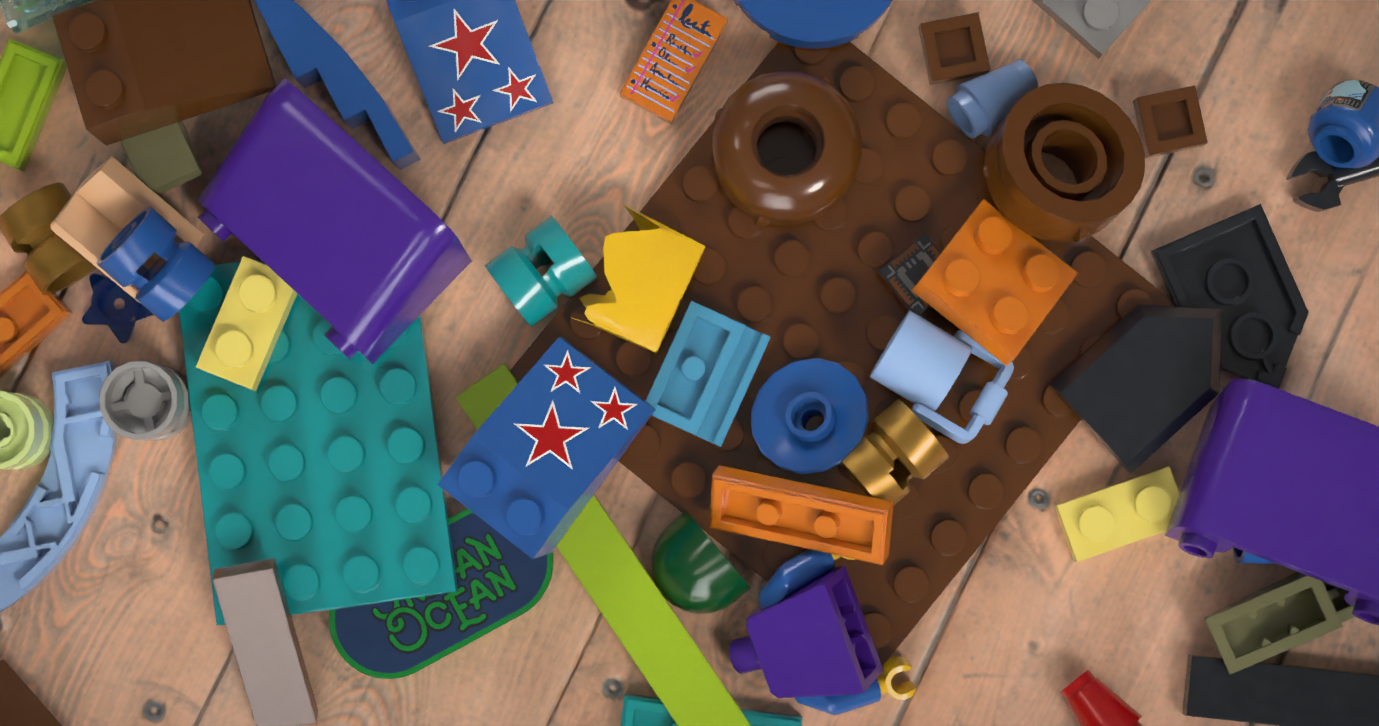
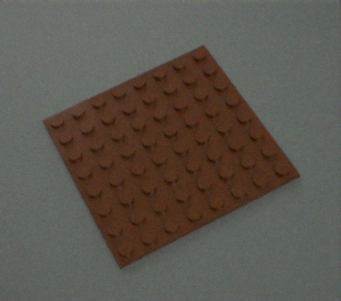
M778 42L746 81L748 82L762 74L777 71H797L818 78L825 75L829 78L831 86L835 87L849 102L860 127L862 158L852 185L836 206L817 219L793 226L772 224L761 227L754 226L755 219L737 209L725 196L715 177L711 160L712 132L716 123L714 120L640 211V213L706 246L657 354L590 324L572 319L576 318L594 324L584 314L586 307L583 305L580 297L587 294L606 295L608 291L612 290L605 276L603 256L593 268L598 278L566 301L510 370L512 375L521 381L559 337H563L646 401L691 301L744 324L755 331L770 336L768 345L721 447L651 416L619 460L621 464L680 512L683 513L687 510L707 534L766 582L770 580L784 562L805 551L807 548L710 528L712 474L719 465L849 493L867 495L840 463L826 471L799 474L780 469L761 453L752 435L751 410L758 390L774 372L790 363L819 358L839 363L858 379L868 399L869 421L864 434L870 435L874 432L872 421L897 399L901 400L911 410L914 405L913 403L869 377L888 342L908 313L906 307L877 272L924 234L942 252L983 199L999 210L988 191L986 179L982 173L985 150L851 42L821 49L799 48ZM789 121L774 123L767 127L758 138V155L763 164L774 173L782 175L797 174L806 169L814 159V140L809 132L798 123ZM634 219L624 232L640 231ZM1032 236L1078 272V274L1012 361L1014 370L1004 387L1008 395L991 425L983 424L975 438L968 443L961 444L923 422L945 449L949 458L925 479L912 477L909 480L910 492L893 506L889 556L885 563L880 565L857 559L847 560L843 557L834 561L835 568L842 565L846 566L881 665L891 657L1081 421L1049 384L1136 305H1174L1169 297L1093 236L1086 237L1079 242L1063 243L1045 241ZM931 306L919 315L953 337L956 331L960 330ZM970 353L960 374L935 412L965 429L972 417L969 413L986 383L992 382L999 369ZM814 416L810 418L806 424V430L813 431L819 428L824 422V417Z

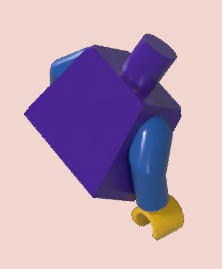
M806 549L784 562L759 592V607L746 618L749 636L734 639L730 643L729 654L734 669L740 674L762 669L770 692L775 697H794L799 704L831 715H839L879 702L881 694L887 692L898 700H906L912 697L916 690V686L912 681H905L898 685L891 684V680L896 673L908 671L912 668V665L907 659L900 656L891 657L881 665L846 566L842 565L835 568L834 561L843 556ZM843 557L847 560H855L853 558Z

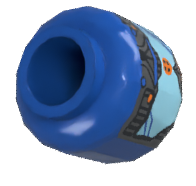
M1346 80L1336 83L1325 94L1312 114L1307 130L1310 142L1321 159L1335 167L1358 169L1370 165L1379 157L1378 86L1362 80Z

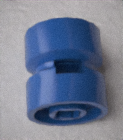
M149 206L135 216L116 235L100 255L96 264L122 287L131 285L137 287L135 299L160 321L164 322L176 314L200 290L213 272L215 264L191 242L187 241L178 244L175 241L177 230ZM155 252L160 258L148 270L143 264Z

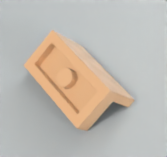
M112 156L81 183L50 225L53 232L134 299L137 287L134 285L122 287L96 263L105 248L135 216L147 207H152L177 230L175 241L178 244L189 241L196 247L204 236L201 231ZM154 252L143 265L149 270L160 256Z

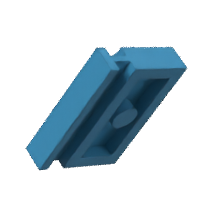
M691 301L646 399V402L656 409L652 416L721 447L771 337Z

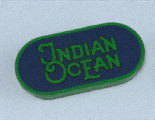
M467 508L449 518L458 592L329 610V628L333 643L342 658L354 669L365 675L379 679H397L409 676L519 617L534 607L543 597L552 579L554 550L550 554L532 559Z

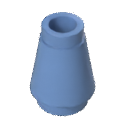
M1017 59L1011 64L957 85L955 87V94L947 99V108L957 127L969 138H975L980 134L988 136L1007 116L1019 99L1029 91L1038 88V82L1031 68L1024 61Z

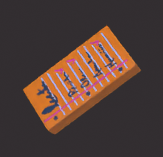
M671 0L619 93L620 97L672 125L728 24V18L695 0Z

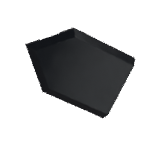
M1261 204L1150 251L1174 306L1223 309L1221 369L1248 380L1261 382L1279 389L1287 370V362L1296 339L1301 334L1309 311Z
M1138 304L1049 385L1131 474L1220 393L1223 309Z

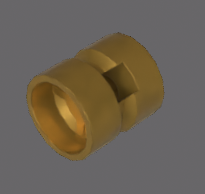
M58 182L33 191L11 205L0 215L1 233L15 253L28 254L24 267L42 295H49L65 289L97 269V267L50 228L53 220L72 197L65 185Z
M899 399L872 421L874 432L870 435L864 434L861 441L840 463L867 496L894 502L893 506L910 492L909 480L912 477L925 479L949 458L945 449L930 430Z

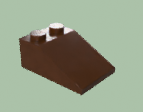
M97 0L52 15L85 128L106 146L271 92L276 87L250 0Z

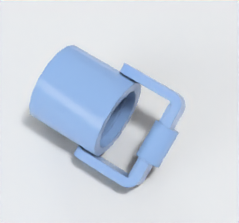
M908 311L882 352L869 377L913 403L911 411L922 422L952 440L965 444L975 438L983 424L991 425L1008 395L1004 387L1013 373L1014 366L1012 362L1007 366L962 330H957L953 337L912 311ZM970 353L999 370L992 382H987L969 413L972 417L965 429L935 411L951 389Z

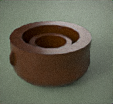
M777 71L759 75L742 84L728 97L723 107L718 109L715 114L716 123L712 132L711 155L715 177L725 196L737 209L755 219L754 226L761 227L768 224L793 226L813 221L828 213L843 199L856 177L862 158V136L858 119L849 102L835 87L831 86L829 78L825 75L818 78L797 71ZM783 121L798 123L809 132L814 140L815 155L813 161L806 169L797 174L782 175L774 173L763 164L758 155V138L767 127L774 123Z
M1070 83L1046 84L1029 91L1019 99L1007 116L997 125L988 141L982 173L986 179L988 191L993 201L1010 223L1026 234L1041 240L1059 243L1079 242L1104 229L1133 201L1143 181L1145 153L1140 135L1131 119L1115 102L1105 95L1083 85ZM1041 153L1053 154L1064 161L1073 172L1077 184L1063 183L1053 177L1045 168Z

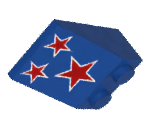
M386 0L443 144L554 103L515 0Z
M559 337L474 433L437 485L530 558L535 559L550 554L656 409L563 337Z

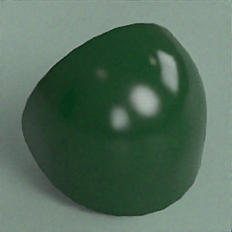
M687 510L673 520L659 535L651 557L652 575L655 584L665 599L673 606L694 614H710L727 608L751 590V587Z

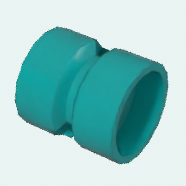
M552 215L525 235V247L519 249L510 246L485 265L491 276L530 327H533L558 308L557 297L560 294L572 297L598 278L589 263ZM553 262L554 264L544 276H541L536 270L540 266Z

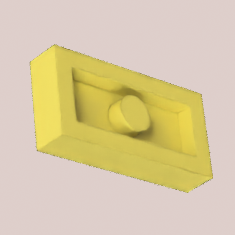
M243 256L196 367L256 392L297 293L267 265Z
M1164 466L1054 505L1073 561L1079 562L1166 531L1179 496V491L1170 466Z

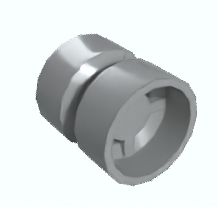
M131 361L123 364L109 374L99 393L100 411L106 424L117 434L129 439L167 440L180 434L192 418L187 378L178 370L166 365L147 361Z

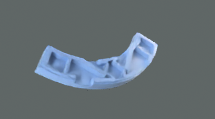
M114 361L52 372L54 424L49 448L51 453L39 485H36L23 509L10 524L9 529L0 537V612L14 605L36 588L61 563L81 536L97 507L107 482L117 433L106 424L102 416L99 393L105 379L115 369Z

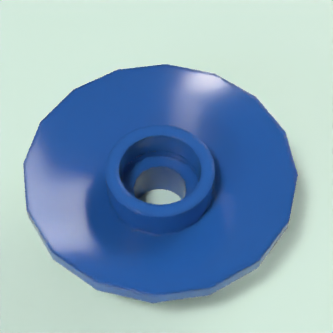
M819 358L794 361L774 372L758 390L751 410L752 435L761 453L780 469L799 474L826 471L841 463V460L861 441L869 421L868 399L856 376L839 363ZM814 416L824 417V422L819 428L813 431L806 430V424L810 418Z

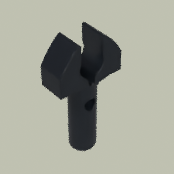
M1316 151L1304 154L1293 165L1286 179L1290 180L1307 173H1314L1319 177H1328L1329 181L1322 185L1318 193L1299 196L1293 199V202L1315 212L1340 206L1339 194L1344 186L1379 176V157L1370 165L1356 169L1330 165L1321 159Z

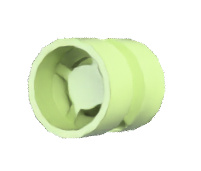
M0 391V469H29L40 464L51 453L49 448L52 439L54 416L52 411L40 399L28 394Z

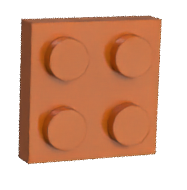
M983 199L912 289V292L1007 366L1016 358L1078 272L1031 235L1026 234L1010 223L999 210Z

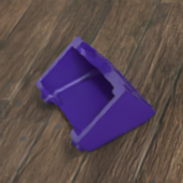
M283 79L266 96L197 199L205 209L197 218L223 242L231 234L240 242H243L331 325V328L324 336L349 360L359 352L373 365L472 262L455 233L428 206L287 79Z
M1234 379L1230 381L1209 407L1165 536L1178 540V547L1197 557L1213 558L1215 552L1224 553L1234 547L1346 590L1344 600L1354 607L1352 614L1365 622L1379 625V426L1261 382L1248 379Z

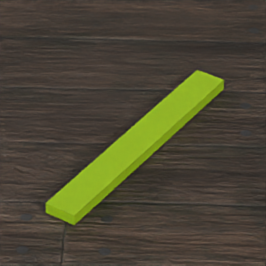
M504 363L455 396V398L478 430L516 387L518 381ZM594 494L556 547L678 726H752Z

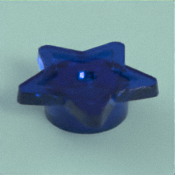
M92 274L89 278L93 290L91 306L82 317V322L87 325H108L120 343H127L131 338L136 321L153 316V314L110 278L99 274ZM119 298L125 302L124 307L120 310L114 306L115 301Z

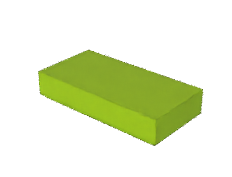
M8 39L0 59V162L25 171L66 72L67 64L63 59L12 39Z

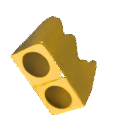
M622 204L632 216L640 231L616 232L605 236L603 246L604 272L612 290L608 291L606 295L587 294L580 297V300L586 307L584 314L594 324L576 318L572 319L590 324L657 354L706 246Z

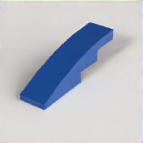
M254 0L294 78L304 88L323 80L343 120L352 129L371 120L392 162L399 170L421 160L384 99L346 51L300 5L293 0Z

